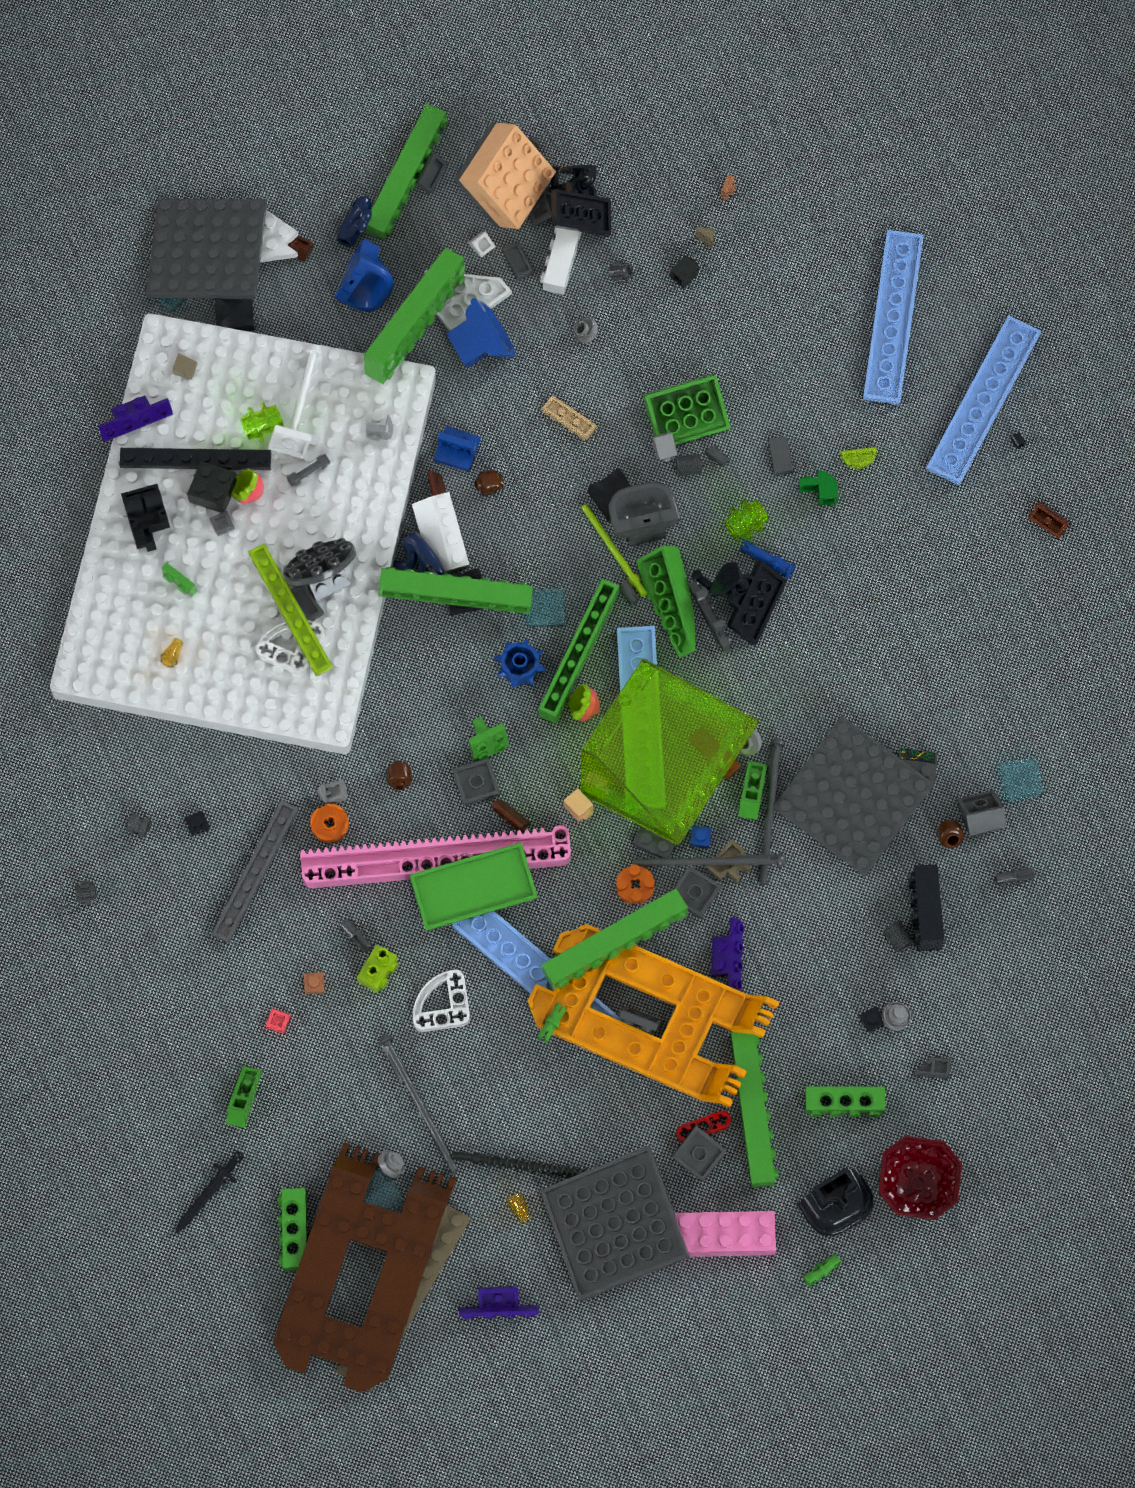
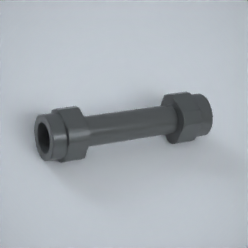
M326 454L320 455L316 458V462L297 474L293 472L287 477L289 484L292 487L297 486L301 483V479L320 467L324 469L330 464L329 458Z

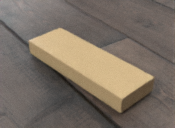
M553 395L541 408L543 413L584 441H587L597 429L595 423Z

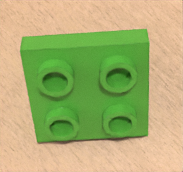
M482 717L473 720L472 723L475 727L474 732L476 736L468 739L474 762L487 759L489 756L503 752L509 747L507 732L503 723L489 729Z

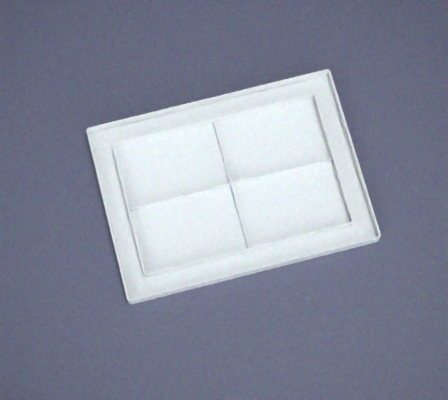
M145 315L122 404L144 395L150 405L168 398L173 415L113 438L50 683L53 697L59 700L334 753L348 754L353 742L386 597L378 596L381 568L393 567L435 387V368L430 365L403 361L401 366L396 367L390 380L387 379L384 384H381L365 375V353L317 345L320 347L321 354L315 360L297 428L299 432L312 435L305 458L301 459L271 450V470H253L262 477L264 485L262 496L259 500L248 504H242L231 496L226 511L235 529L217 536L210 518L220 514V512L189 503L187 493L197 469L120 468V448L270 450L268 446L275 425L290 428L309 358L307 349L310 345L317 344L162 315ZM178 353L197 362L192 380L174 375L173 366ZM387 415H390L393 424L392 438L388 440L380 439L379 441L366 438L367 423L385 425ZM326 454L329 458L330 464L324 469L320 467L301 479V483L297 486L292 487L289 484L287 477L293 472L297 474L316 462V458L320 455ZM231 470L236 472V474H241L242 470ZM158 484L170 528L152 533L157 550L147 552L146 547L136 548L121 493ZM345 538L346 541L353 543L356 549V556L344 569L351 585L316 601L324 611V615L314 620V622L321 624L324 628L325 635L321 646L329 658L333 669L316 677L309 666L306 673L297 675L261 660L256 653L258 642L270 629L285 622L248 555V551L265 543L283 575V568L296 557V552L311 548L315 542L323 541L324 543ZM166 562L196 585L197 592L192 597L188 593L186 595L178 590L175 583H169L163 578L161 567ZM288 584L290 590L296 587L294 585ZM305 585V587L307 588V590H308V591L310 592V594L313 596V594H312V592H311V590H310V588H309V585ZM319 629L314 631L315 635L320 634ZM291 631L278 636L271 642L294 653L299 646ZM268 647L261 649L262 654L265 652L271 653L268 651ZM283 653L277 656L279 662H285L288 658ZM301 656V661L299 664H296V669L304 667L302 664L304 657Z

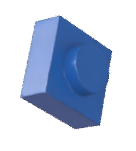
M692 826L690 846L709 848L711 828Z

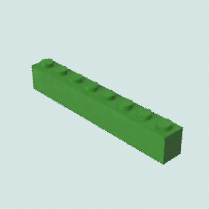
M426 104L372 208V216L365 230L366 233L383 240L386 239L387 235H391L394 229L393 223L400 218L401 208L409 200V192L411 189H415L417 177L421 173L425 161L433 153L432 148L434 144L437 145L440 140L441 130H445L447 127L446 111Z
M393 567L381 568L378 596L530 614L533 586H529L527 583L512 584L505 580L495 582L487 578L478 580L472 579L469 576L453 577L451 574L436 575L428 571L419 573L411 569L402 571L396 570Z
M601 579L539 707V717L552 723H557L619 595V585Z
M674 889L541 964V971L553 990L556 988L561 989L568 985V981L583 977L586 971L591 968L593 970L599 968L603 964L602 962L607 959H615L621 951L634 948L637 942L650 939L653 933L658 930H666L674 921H682L688 914V906L677 889Z
M731 1031L730 1038L734 1065L747 1071L744 1078L736 1075V1080L741 1082L740 1088L737 1089L751 1188L774 1186L775 1179H779L777 1167L773 1166V1160H776L775 1148H771L770 1141H773L772 1129H768L767 1123L771 1121L770 1111L765 1108L768 1096L767 1091H763L762 1083H765L764 1071L760 1072L759 1065L763 1064L761 1052L758 1053L757 1045H760V1038L753 1034Z

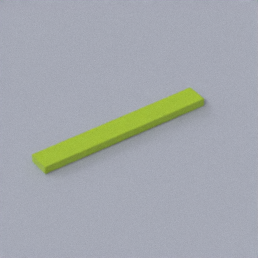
M265 543L248 551V555L315 676L317 677L333 669L329 658Z

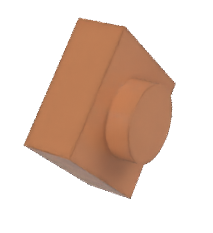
M727 176L721 189L722 199L728 200L729 196L734 194L737 186L734 184L735 177Z
M323 972L304 973L305 994L325 993Z

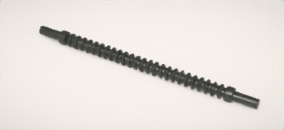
M453 1152V1159L471 1161L472 1164L476 1165L482 1163L483 1166L484 1164L490 1166L492 1164L493 1167L499 1165V1168L504 1166L505 1169L510 1167L511 1170L512 1168H516V1170L520 1168L521 1171L526 1169L527 1172L532 1170L533 1173L538 1171L539 1174L541 1172H544V1174L548 1172L549 1175L554 1173L555 1176L560 1174L561 1177L566 1175L567 1178L588 1171L587 1168L581 1170V1167L576 1169L575 1166L570 1168L569 1165L568 1167H564V1165L560 1167L559 1164L554 1166L553 1163L548 1165L547 1162L542 1164L541 1161L539 1163H536V1161L532 1163L531 1160L526 1162L525 1159L520 1161L519 1158L514 1160L513 1157L511 1159H508V1157L504 1159L503 1156H500V1158L497 1155L492 1157L491 1154L486 1156L485 1153L481 1155L480 1152H474L473 1154Z

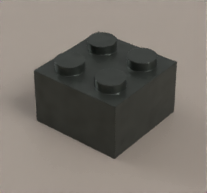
M200 461L187 493L189 503L220 513L225 512L231 499V491L237 481L236 472Z

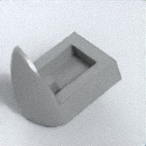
M387 415L385 425L366 424V438L374 441L392 438L393 424L390 415Z
M342 779L326 785L321 784L318 788V795L326 804H334L348 799L346 785Z

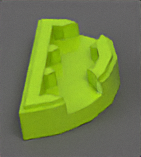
M877 447L840 451L839 454L847 466L861 469L873 463L877 454Z

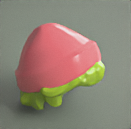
M249 468L242 470L241 474L236 475L237 481L231 491V496L242 504L255 502L260 499L264 492L262 477Z
M579 685L573 694L569 696L570 702L567 705L570 708L573 719L585 722L599 713V698L596 691L588 685Z

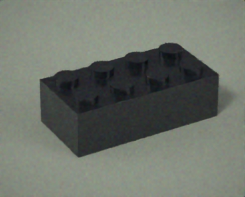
M938 865L914 866L913 871L910 872V878H908V887L912 889L910 908H914L911 922L912 927H916L915 934H913V943L917 945L918 951L941 950L944 942Z

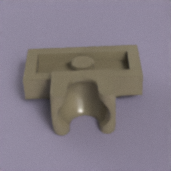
M731 840L715 858L745 855L746 851L734 840ZM707 865L706 869L720 881L727 875L732 881L739 884L740 875L737 871L741 870L747 874L750 872L751 867L749 865Z

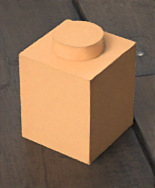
M578 788L563 800V806L578 822L583 819L587 820L593 814L592 802Z

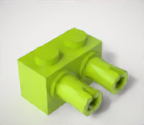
M376 944L357 976L358 983L376 993H379L380 989L384 990L389 981L387 977L390 972L394 973L398 967L397 955Z

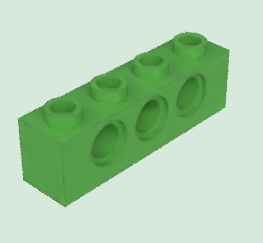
M806 1086L805 1114H810L811 1117H821L822 1114H830V1117H840L841 1114H849L850 1117H860L861 1114H869L870 1117H880L886 1110L885 1087ZM826 1098L831 1104L823 1106L820 1100ZM844 1098L848 1099L850 1101V1105L843 1106L840 1103V1100ZM868 1099L870 1105L863 1106L860 1104V1100Z
M306 1188L281 1189L282 1195H278V1207H282V1215H278L279 1227H282V1234H279V1246H282L283 1254H279V1266H283L284 1272L297 1271L308 1240ZM295 1206L298 1208V1211L295 1214H288V1208ZM296 1226L298 1231L295 1234H289L287 1232L288 1228ZM292 1245L299 1248L295 1254L288 1252L289 1247Z

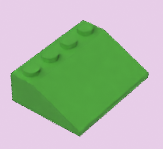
M715 374L705 375L642 394L654 435L670 432L673 435L675 445L731 429Z

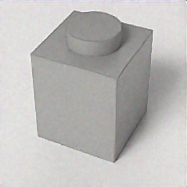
M666 432L651 437L657 459H662L663 462L673 460V456L678 455L672 433Z

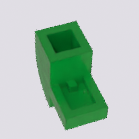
M818 470L817 478L813 476L799 478V492H818L819 505L838 504V485L831 474Z

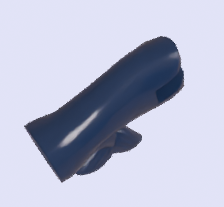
M361 196L354 201L349 214L337 233L336 240L339 243L353 247L359 234L366 230L372 216V210L369 209L371 205L369 197Z
M418 532L411 533L403 539L401 544L406 552L407 559L406 561H394V566L398 570H413L418 559L420 573L430 572L429 570L433 568L438 575L445 574L440 560Z

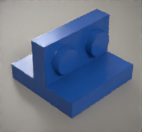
M445 426L444 431L439 433L438 447L433 461L469 472L481 437Z

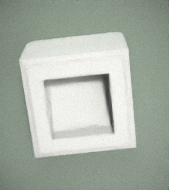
M486 232L479 233L468 242L480 257H483L496 247Z

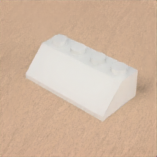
M446 492L413 503L412 507L420 535L440 560L445 573L469 567L450 493ZM433 568L430 569V572L438 575Z

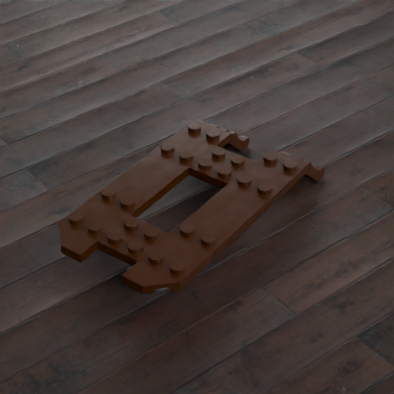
M344 1142L332 1167L273 1343L287 1369L305 1374L311 1355L349 1367L343 1387L363 1393L387 1381L445 1208L452 1195L457 1178L451 1176L445 1189L440 1187L444 1174L439 1173L437 1182L433 1185L436 1171L432 1170L428 1183L421 1181L426 1169L419 1166L408 1191L402 1212H394L364 1202L370 1182L379 1165L378 1156L380 1153H374L372 1163L367 1164L365 1160L369 1154L368 1149H364L362 1157L358 1161L361 1147H355L353 1158H349L346 1155L349 1152L350 1144ZM350 1240L388 1252L362 1328L325 1316Z

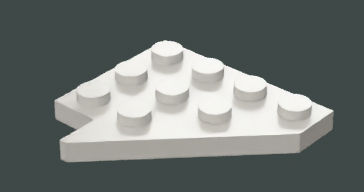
M464 274L465 280L463 284L457 286L453 297L445 302L443 310L440 313L438 312L436 316L451 331L466 321L465 312L471 304V299L475 298L483 301L492 309L512 294L510 288L498 277Z

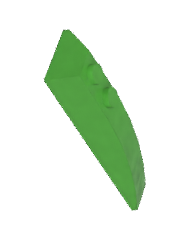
M663 545L636 561L643 586L647 591L646 596L648 600L652 601L655 613L659 614L664 630L668 631L669 639L679 658H683L695 651V622L692 599L678 547Z

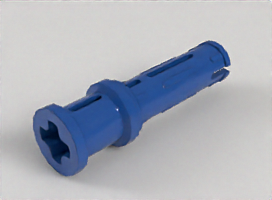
M747 540L743 542L744 546H741L740 551L759 561H763L774 571L785 575L786 579L792 576L796 564L784 561L781 556L775 557L749 543Z

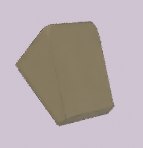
M696 227V238L708 247L713 248L715 229Z
M178 353L173 366L174 375L192 380L197 362Z

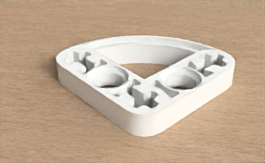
M307 620L313 631L319 629L320 634H316V637L321 644L325 635L323 626L317 622ZM286 622L276 625L258 642L256 646L257 656L261 660L289 672L303 675L310 665L300 647L298 646L294 653L271 643L278 636L290 632ZM268 647V651L271 653L265 652L262 654L261 649ZM283 653L288 658L285 662H279L277 656ZM301 656L304 657L302 661L304 667L296 669V664L300 663Z
M450 970L435 976L421 989L416 998L413 1009V1024L419 1032L462 1027L470 1021L465 979L463 973L459 970ZM454 975L461 978L458 980L459 988L455 989L454 981H450ZM447 982L451 1008L422 1012L423 1005L430 993L438 986ZM457 993L464 996V1000L460 1003L453 1001V996ZM460 1012H461L464 1016H467V1017H464V1019H463L464 1021H460L459 1018H454V1019H453V1022H454V1023H450V1015H449V1014H451V1013H452V1017H458ZM439 1015H445L447 1022L445 1024H438L436 1018ZM430 1016H433L434 1026H431V1022H426L424 1027L417 1024V1022H420V1018H424V1021H430Z

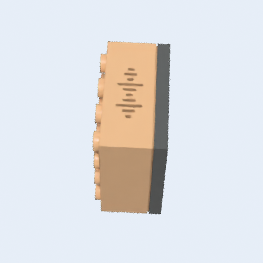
M491 122L459 170L454 181L494 226L519 229L556 171L516 124Z

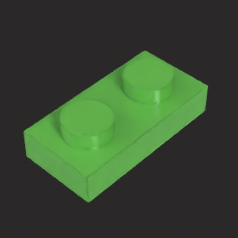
M167 562L161 567L163 578L169 583H175L180 592L185 595L188 593L191 597L197 592L196 585Z

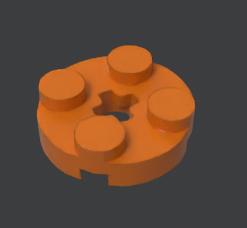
M326 804L313 812L310 825L312 833L317 839L326 843H337L348 832L349 820L343 808L335 804ZM332 819L335 825L328 828L325 821Z
M634 864L619 873L616 888L619 897L628 904H642L648 901L654 893L655 880L651 872L646 868ZM638 881L640 888L638 889L635 887L634 889H632L631 882Z

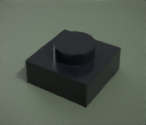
M203 810L185 817L191 836L210 830Z
M876 1006L858 1017L869 1034L885 1025L882 1021V1015Z

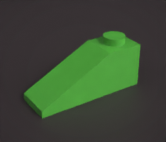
M748 761L738 817L757 820L767 764Z
M247 1066L242 1067L227 1108L226 1124L246 1128L262 1070Z

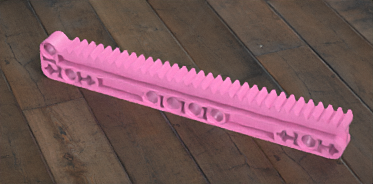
M558 825L553 828L552 832H545L544 828H541L540 833L533 829V833L530 834L527 829L523 835L518 830L517 835L510 831L509 836H507L504 831L500 837L495 832L494 837L487 833L486 838L479 834L478 839H476L474 834H472L471 839L464 835L463 840L456 836L455 841L449 836L447 841L441 837L440 842L433 838L432 843L426 838L424 843L418 839L416 844L410 840L409 845L402 841L400 846L395 841L393 846L387 842L385 847H383L382 843H379L377 848L371 843L370 848H367L366 844H364L362 849L356 845L354 850L348 845L347 850L340 846L339 851L333 847L332 851L329 852L328 848L325 847L324 852L317 848L316 853L309 849L308 854H306L303 849L300 853L302 879L304 885L308 888L411 880L410 874L424 871L422 868L424 864H430L434 868L441 866L444 862L452 863L521 842L529 869L564 866L571 860L569 831L565 826ZM562 833L565 835V838L560 840L555 836ZM560 852H564V857L560 856ZM545 853L548 857L541 860L538 858V855ZM409 865L412 866L413 869L409 872H405L403 870V867ZM348 871H352V876H348ZM329 872L335 873V877L332 879H328L325 876ZM309 875H313V880H309Z

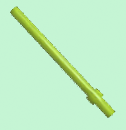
M588 504L583 505L581 509L627 575L628 582L631 583L632 587H635L641 597L646 596L647 591L640 583L641 579L639 576L634 574Z

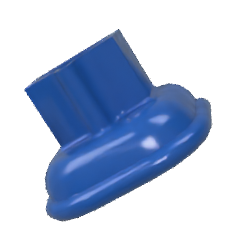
M363 239L348 262L344 277L334 299L354 309L369 312L379 309L393 291L394 280L387 267L382 265L383 261L377 257L380 250L379 246Z
M471 299V304L465 312L466 321L446 333L463 364L471 367L487 355L499 359L515 357L514 346L498 318L486 303L478 299Z

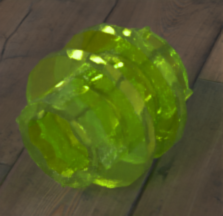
M264 402L259 403L261 410L254 412L252 407H248V414L240 417L248 440L258 438L261 443L264 441L263 434L270 433L272 436L275 425L284 427L277 406L266 407Z
M743 500L740 502L741 510H738L736 507L729 509L730 516L724 520L728 532L735 540H739L742 537L746 540L753 539V530L758 534L764 532L763 524L769 521V517L759 501L755 500L749 503Z

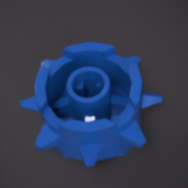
M527 639L522 644L520 642L513 644L506 642L503 654L494 657L501 664V670L497 677L503 676L511 683L512 688L528 683L534 685V679L538 673L545 672L546 669L539 664V657L543 651H536L531 645H528Z

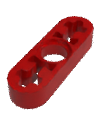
M719 1111L678 1127L676 1138L682 1143L685 1139L684 1136H680L682 1130L689 1132L692 1130L691 1126L698 1127L702 1122L709 1125V1130L705 1132L707 1135L710 1136L729 1128L731 1117L727 1112ZM719 1116L727 1119L725 1125L717 1123L715 1124L716 1129H713L710 1119H713V1123L719 1120Z

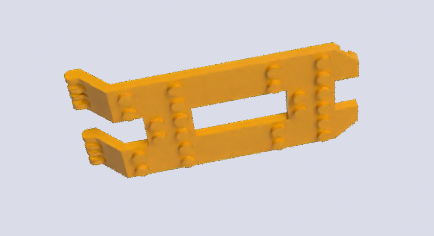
M585 924L572 931L562 932L553 948V953L559 955L601 930ZM638 946L630 950L625 949L621 951L615 959H607L602 962L603 964L599 968L594 970L591 968L586 971L583 977L568 981V985L561 989L556 988L552 991L535 984L528 999V1005L538 1029L543 1028L546 1017L550 1016L555 1004L560 1003L562 1005L558 1012H560L563 1005L567 1008V1011H565L561 1018L558 1029L555 1028L552 1035L700 1101L719 1103L727 1107H731L733 1101L731 1098L721 1095L722 1091L736 1095L738 1090L731 1086L736 1088L741 1086L740 1081L729 1077L730 1074L744 1078L747 1071L736 1065L714 1063L698 1056L712 1024H717L735 1033L753 1034L763 1038L765 1030L753 1025L755 1022H759L764 1026H769L770 1021L766 1018L772 1019L773 1013L762 1009V1006L767 1005L772 1009H777L779 1002L773 998L745 994ZM606 976L676 1006L661 1039L590 1008Z

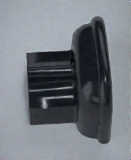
M846 1167L813 1187L812 1192L796 1204L816 1232L825 1236H835L860 1223L870 1214L873 1208V1194L858 1168L849 1170ZM830 1188L833 1189V1191L830 1193L826 1192Z

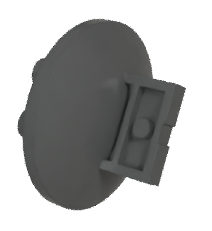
M345 538L324 543L323 541H318L311 548L296 552V557L283 568V575L288 584L294 586L309 585L314 599L319 601L331 593L351 585L344 569L355 558L356 549L353 543L346 541Z

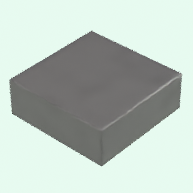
M227 511L210 518L217 536L235 529Z

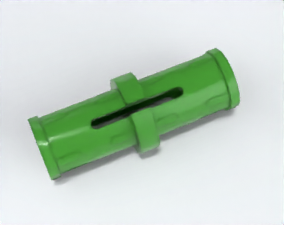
M556 1003L550 1016L546 1017L545 1024L537 1035L541 1040L546 1033L543 1042L548 1043L555 1028L558 1029L559 1022L565 1011H567L564 1005L560 1012H558L562 1004Z
M834 1253L827 1260L816 1264V1267L804 1275L803 1279L811 1287L821 1278H826L829 1275L828 1273L841 1265L842 1262Z

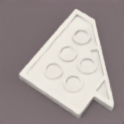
M267 210L260 263L296 258L298 256L297 252L290 248L288 244L298 236V232Z

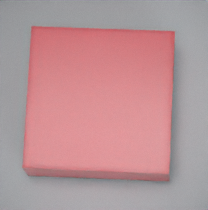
M272 1008L265 1027L284 1034L291 1015Z

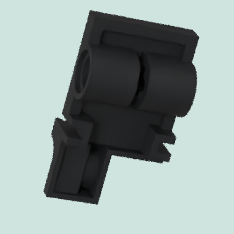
M158 484L121 493L136 548L146 547L147 552L157 550L152 533L170 528Z

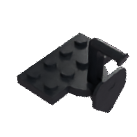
M571 165L562 168L552 166L556 171L551 179L552 227L610 236L611 199L597 197L596 188L593 184L597 173L596 165ZM559 170L561 173L573 175V178L567 183L559 184Z
M763 561L756 562L751 575L741 574L739 565L736 562L724 564L714 582L703 576L700 570L693 571L691 575L692 579L706 587L713 596H724L727 593L729 603L734 610L726 626L751 645H757L787 582L786 579Z

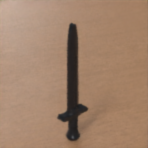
M234 1152L232 1159L225 1168L214 1163V1168L218 1169L219 1172L182 1217L176 1227V1233L182 1231L193 1220L227 1178L233 1183L236 1182V1179L230 1175V1172L237 1163L244 1159L241 1152Z

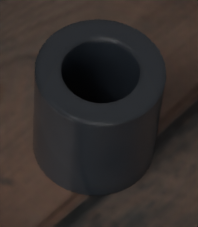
M1021 433L1011 437V441L1016 449L1023 447L1027 443Z

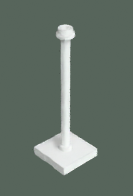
M310 345L307 349L309 358L290 428L275 425L268 446L270 450L301 459L305 458L312 435L299 432L297 428L315 360L321 354L320 347L317 345Z

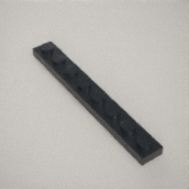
M120 448L119 466L120 468L197 469L200 461L228 470H246L248 468L250 470H271V450Z

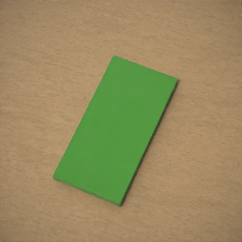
M522 842L410 874L426 931L538 899Z

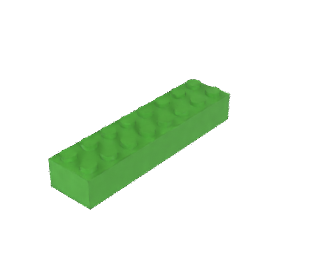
M445 247L364 354L365 375L381 384H384L387 379L390 380L396 367L401 366L405 355L413 350L417 339L423 337L426 327L432 325L435 315L438 312L440 313L445 306V302L453 297L457 286L463 284L465 280L464 257Z

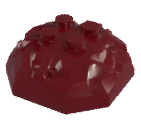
M904 1136L882 1154L878 1193L895 1215L936 1220L958 1203L962 1162L945 1141Z

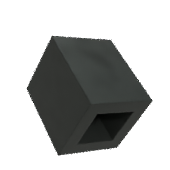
M685 255L671 269L670 278L684 289L699 274V265L693 258H688Z

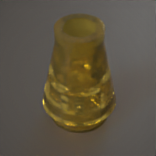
M174 638L161 653L160 662L163 665L172 668L178 664L184 644L183 641Z
M521 1193L506 1199L508 1208L518 1218L520 1223L531 1219L525 1197H522Z

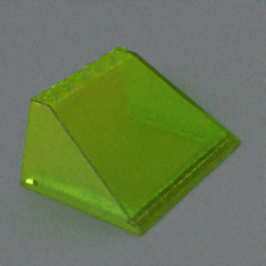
M643 658L581 750V792L588 799L679 846L759 724V720Z

